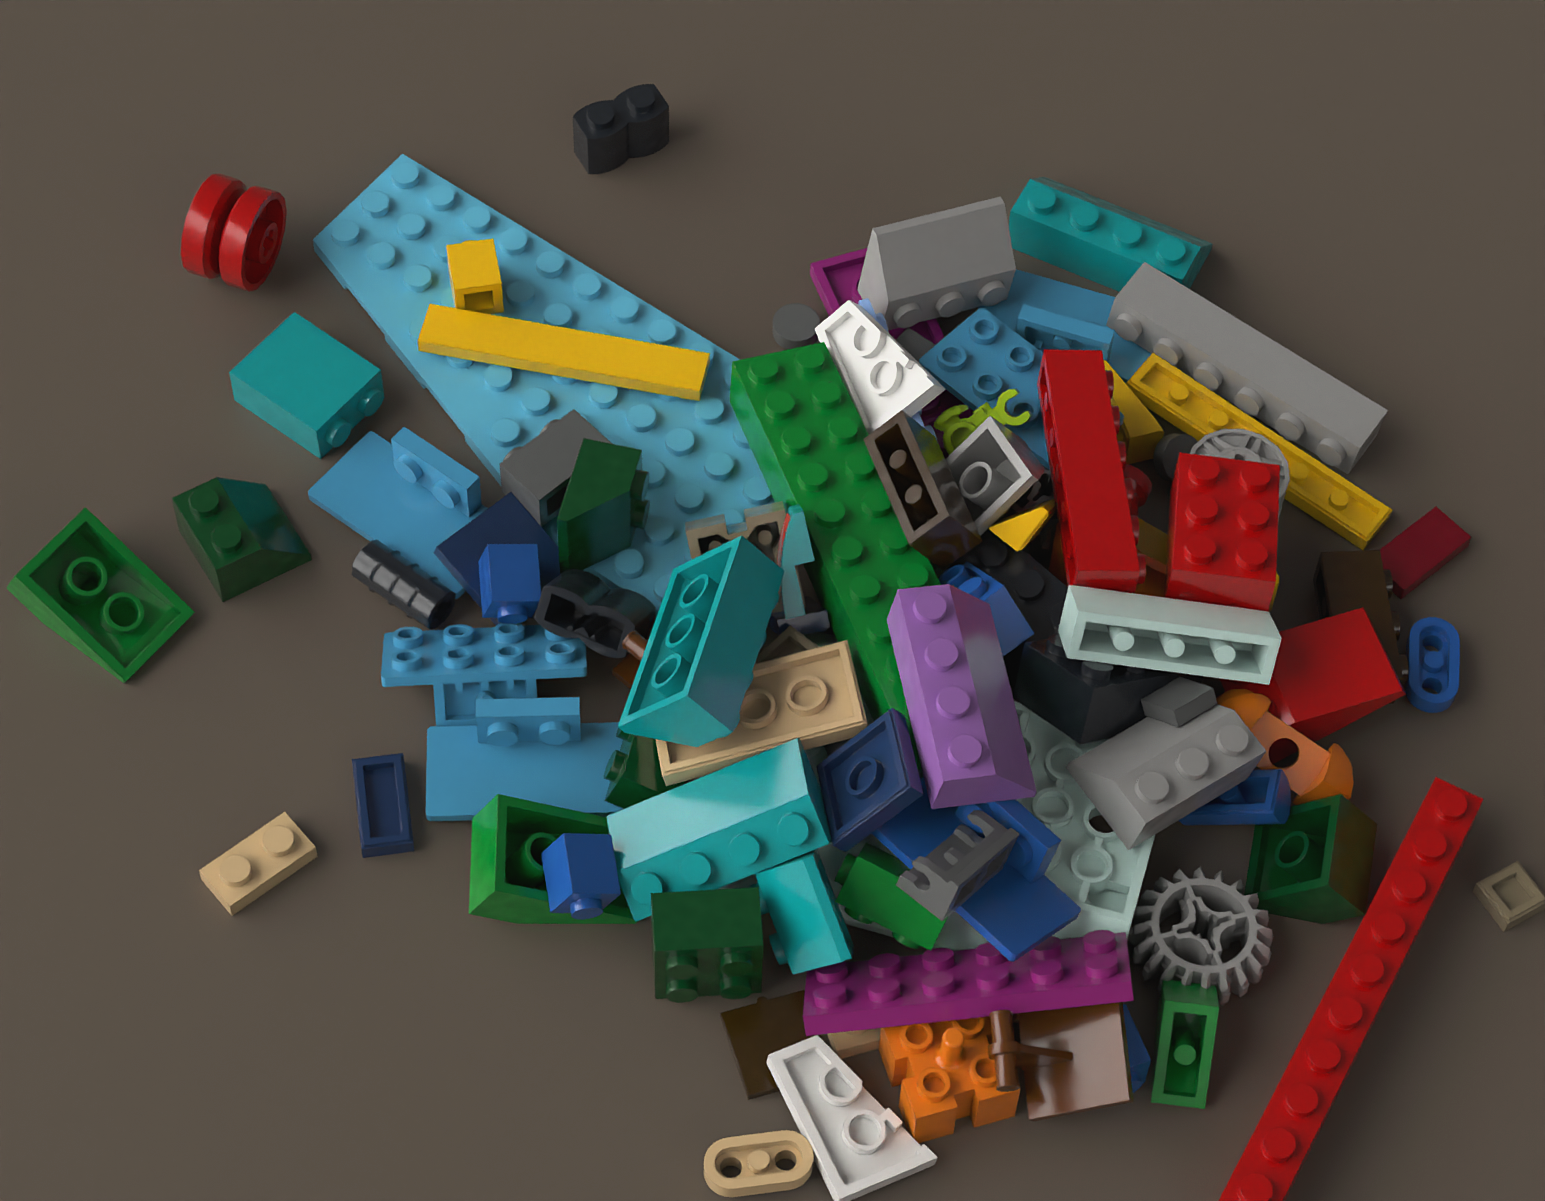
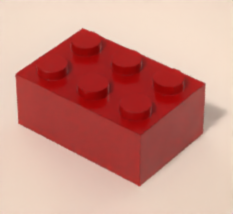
M1179 452L1170 491L1164 598L1261 611L1269 610L1276 584L1280 465Z

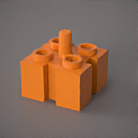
M989 1016L881 1028L878 1050L891 1087L901 1085L898 1107L907 1132L918 1143L953 1134L956 1119L970 1116L974 1128L1015 1117L1020 1089L1009 1092L996 1090L995 1062L988 1057V1045L993 1043Z

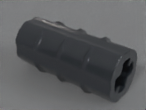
M377 539L372 540L361 549L352 565V576L368 586L369 591L378 593L388 600L389 605H395L407 613L408 618H414L430 630L436 629L447 619L453 610L456 602L455 592L440 583L437 577H431L421 570L418 564H412L402 557L399 551H393Z

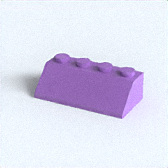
M950 584L898 589L887 617V624L931 809L1035 797L1037 791L990 604Z

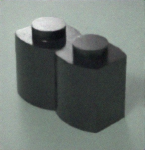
M642 84L631 87L620 93L614 100L591 103L573 115L574 153L587 173L602 174L612 171L623 165L629 158L652 155L669 143V105L654 84Z
M568 569L543 587L534 619L544 629L555 635L565 638H580L589 648L602 655L623 658L630 654V652L622 648V642L630 632L637 630L641 636L647 639L656 607L637 592L623 588L611 589L602 579L592 573L578 569Z

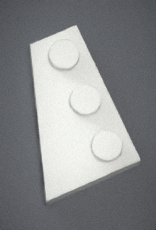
M848 300L815 328L820 343L825 342L868 434H871L901 410L912 417L946 390L859 304Z
M818 1035L768 1055L766 1063L801 1135L812 1146L814 1161L834 1201H851L935 1165L938 1157L925 1144L921 1146L901 1126L903 1122L889 1107L885 1110L862 1086L863 1081Z

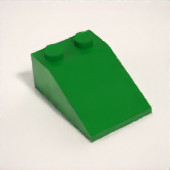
M86 507L13 577L6 588L44 625L123 683L195 613Z
M497 794L472 818L469 914L516 924H635L638 922H635L621 886V895L603 909V913L597 917L574 919L571 917V913H550L541 853L563 833L609 834L607 817Z

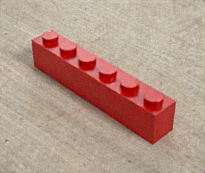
M1044 349L1037 387L1068 586L1075 585L1135 593L1137 584H1144L1146 560L1144 554L1137 553L1136 550L1139 540V520L1137 515H1130L1129 510L1132 505L1133 486L1131 478H1124L1123 475L1126 466L1125 442L1117 440L1120 427L1119 407L1111 406L1114 390L1113 372L1105 370L1102 350Z

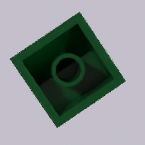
M583 438L557 517L560 574L568 569L584 570L630 547L636 528L644 529L649 514L650 500L645 499L649 484V472L642 471V450Z
M215 477L172 497L179 532L222 602L312 560L310 552L266 484Z
M1342 794L1291 806L1290 814L1285 824H1255L1244 896L1257 893L1259 899L1257 909L1268 910V914L1318 924H1326L1365 915L1377 823Z

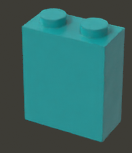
M293 312L229 372L236 402L319 459H322L333 447L341 446L347 440L351 430L365 416L373 415L385 398L381 369L296 312Z

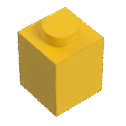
M493 238L478 241L467 240L462 243L446 245L448 271L455 308L486 314L504 312L502 281Z

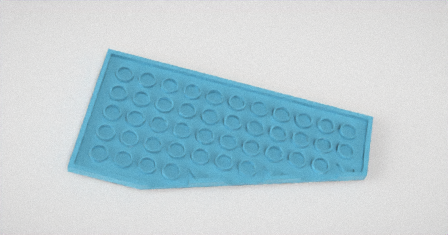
M400 155L313 239L314 251L342 287L345 290L349 289L384 333L385 341L423 389L427 388L464 434L465 442L500 486V463L503 462L505 456L512 449L519 446L523 447L538 436L550 421L561 419L573 409L612 444L642 450V471L649 472V484L645 499L650 500V508L644 529L636 528L630 547L583 571L596 575L611 589H628L647 598L656 607L653 616L654 620H656L673 569L692 560L685 531V522L724 514L727 526L746 522L744 509L775 503L730 403L732 361L740 359L406 155ZM493 238L502 281L504 312L492 315L710 353V364L700 401L419 351L418 338L429 304L455 308L449 278L446 245L462 243L467 240L478 241ZM557 515L542 528L558 546Z

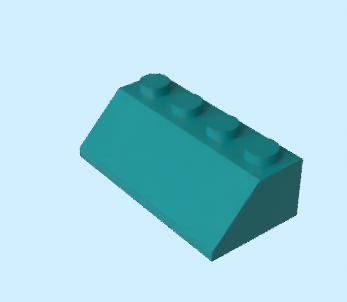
M1047 177L1029 179L1010 211L1009 231L1012 249L1118 292L1122 290L1144 262L1190 289L1213 245L1210 242Z
M742 535L673 569L618 724V728L624 733L699 747L717 738L727 737L737 727L740 721L739 711L743 698L753 681L754 674L752 671L758 652L766 641L767 634L765 631L772 610L779 601L778 591L785 573L782 568Z
M799 737L607 816L619 884L635 922L651 916V893L715 890L832 842L821 788Z

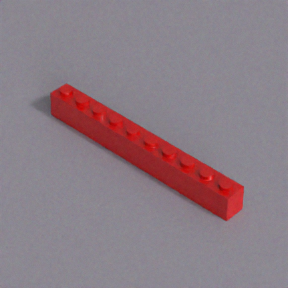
M1435 777L1219 1201L1286 1200L1473 827L1484 800L1483 798Z

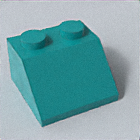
M818 849L755 874L757 883L750 885V888L759 887L761 915L770 913L776 933L769 935V939L779 965L789 963L792 974H797L852 958L854 944L839 904L835 902L836 896Z

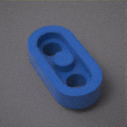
M1437 617L1423 618L1412 626L1406 642L1408 680L1405 684V693L1409 702L1417 709L1428 713H1438L1452 705L1459 688L1460 637L1455 627L1448 621ZM1424 646H1433L1438 652L1428 651ZM1423 688H1431L1435 690L1437 694L1429 693L1425 691Z

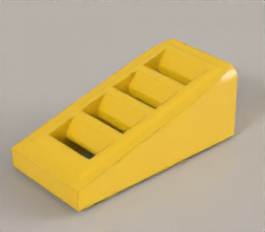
M1104 360L1105 370H1111L1114 377L1111 405L1118 406L1119 411L1124 415L1123 424L1119 427L1117 440L1125 442L1126 464L1153 459L1155 447L1163 438L1164 431L1144 404L1110 364Z

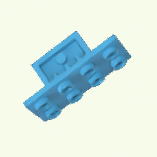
M1016 269L1007 300H1003L993 306L978 307V309L985 308L1042 353L1044 349L1102 350L1103 359L1110 364L1125 383L1152 354L1134 342L1123 339L1114 329L1106 326L1115 297Z
M979 308L919 359V363L946 390L965 405H968L973 411L986 402L993 409L1003 392L1017 388L1020 394L1008 401V412L1013 416H1020L1022 413L1030 410L1033 416L1022 425L1012 426L1007 424L1005 427L1022 438L1039 462L1050 470L1037 387L1043 353L985 308ZM1120 412L1121 426L1123 424L1124 415Z
M403 427L391 438V443L375 432H368L308 490L309 500L370 542L377 539L393 551H399L402 557L412 564H418L421 570L431 577H437L440 583L455 592V599H458L466 591L437 558L434 551L439 544L488 509L482 505L480 477L406 427Z
M500 623L495 627L472 628L469 625L456 624L448 626L444 630L422 631L417 627H403L394 632L385 633L383 639L382 686L433 685L436 726L476 725V699L537 698L536 679L587 676L586 644L580 638H565L555 635L544 629L541 625L523 626L520 623Z
M580 697L476 699V725L431 726L427 729V820H472L497 794L603 817L622 810L623 808L605 801L610 781L604 779V772L612 753L615 750L620 751L623 740L616 737L619 722L581 723Z

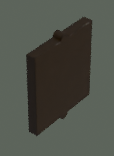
M805 990L768 1000L766 997L761 996L757 999V1003L720 1013V1018L748 1100L780 1091L766 1063L769 1054L815 1036H806L803 1021Z

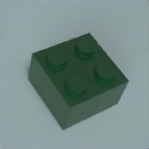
M759 887L651 893V936L655 999L667 998L672 1002L684 1003L693 1001L701 996L721 995L723 998L736 1000L746 998L752 993L762 992L764 944Z

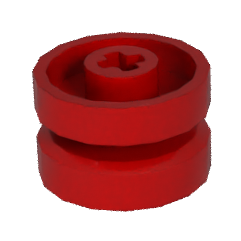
M220 173L211 174L202 183L194 196L185 219L181 237L183 267L189 273L208 279L218 278L221 275L222 280L227 285L248 292L257 290L267 279L281 249L287 215L285 198L280 192L265 187L252 186L247 189L246 185L239 179Z

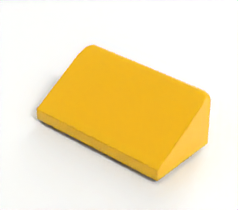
M1055 499L1004 517L990 526L989 530L1017 552L1019 550L1022 551L1033 542L1056 512Z

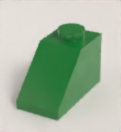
M1162 980L1155 1027L1151 1084L1152 1103L1205 1109L1219 1013L1216 985H1211V987L1206 989L1200 983L1191 982V985L1184 986L1181 981Z

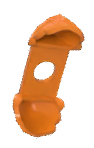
M1231 689L1216 698L1218 705L1235 710L1265 748L1266 753L1257 764V767L1261 770L1282 769L1284 771L1290 789L1297 793L1293 801L1295 805L1342 794L1346 799L1351 798L1354 785L1353 767L1350 759L1338 744L1333 743L1328 750H1325L1268 712L1271 701L1262 694H1255L1247 689ZM1281 738L1291 739L1298 748L1296 761L1285 768L1274 766L1268 756L1271 744Z

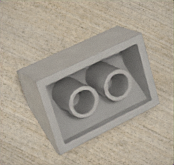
M1001 196L872 228L857 291L862 300L869 298L875 314H883L888 330L908 328L922 321L938 317H951L964 310L980 306H993L1003 300H1007L1016 266L1005 203Z
M991 416L945 459L980 536L1045 471L1026 442ZM930 561L937 577L947 569L941 570Z
M1215 704L1214 707L1181 727L1146 717L1069 762L1066 769L1126 848L1130 850L1248 779L1266 753V750L1235 710Z

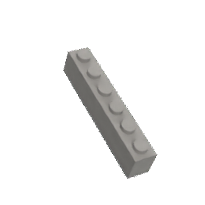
M1144 262L1114 299L1106 326L1114 329L1120 337L1134 342L1150 353H1155L1203 386L1236 405L1237 408L1246 414L1254 416L1272 427L1285 439L1294 441L1311 451L1324 463L1335 466L1349 474L1377 436L1388 412L1387 409L1148 263Z

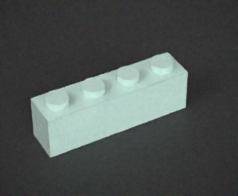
M1075 585L1068 586L1058 629L1066 656L1070 659L1270 685L1282 639L1268 611Z

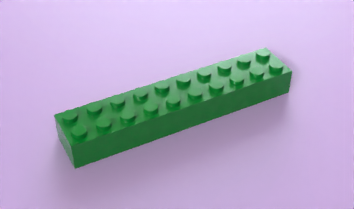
M825 342L732 361L731 406L774 501H783L786 514L789 506L798 504L804 511L815 561L803 563L822 607L827 610L829 623L837 641H848L860 692L873 721L877 720L891 708L905 715L917 769L921 770L920 759L887 624V617L898 589L941 585L930 561L911 547L905 537L863 440L869 434Z

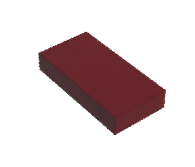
M1435 506L1380 549L1383 569L1391 571L1392 592L1400 599L1405 597L1466 549L1472 537Z

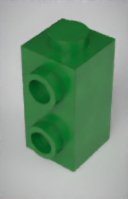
M867 842L857 857L848 853L834 879L835 882L842 885L835 902L844 906L845 913L851 918L864 924L875 922L891 930L892 936L901 944L914 949H919L922 946L931 951L947 918L941 921L896 886L900 875L910 869L900 859Z

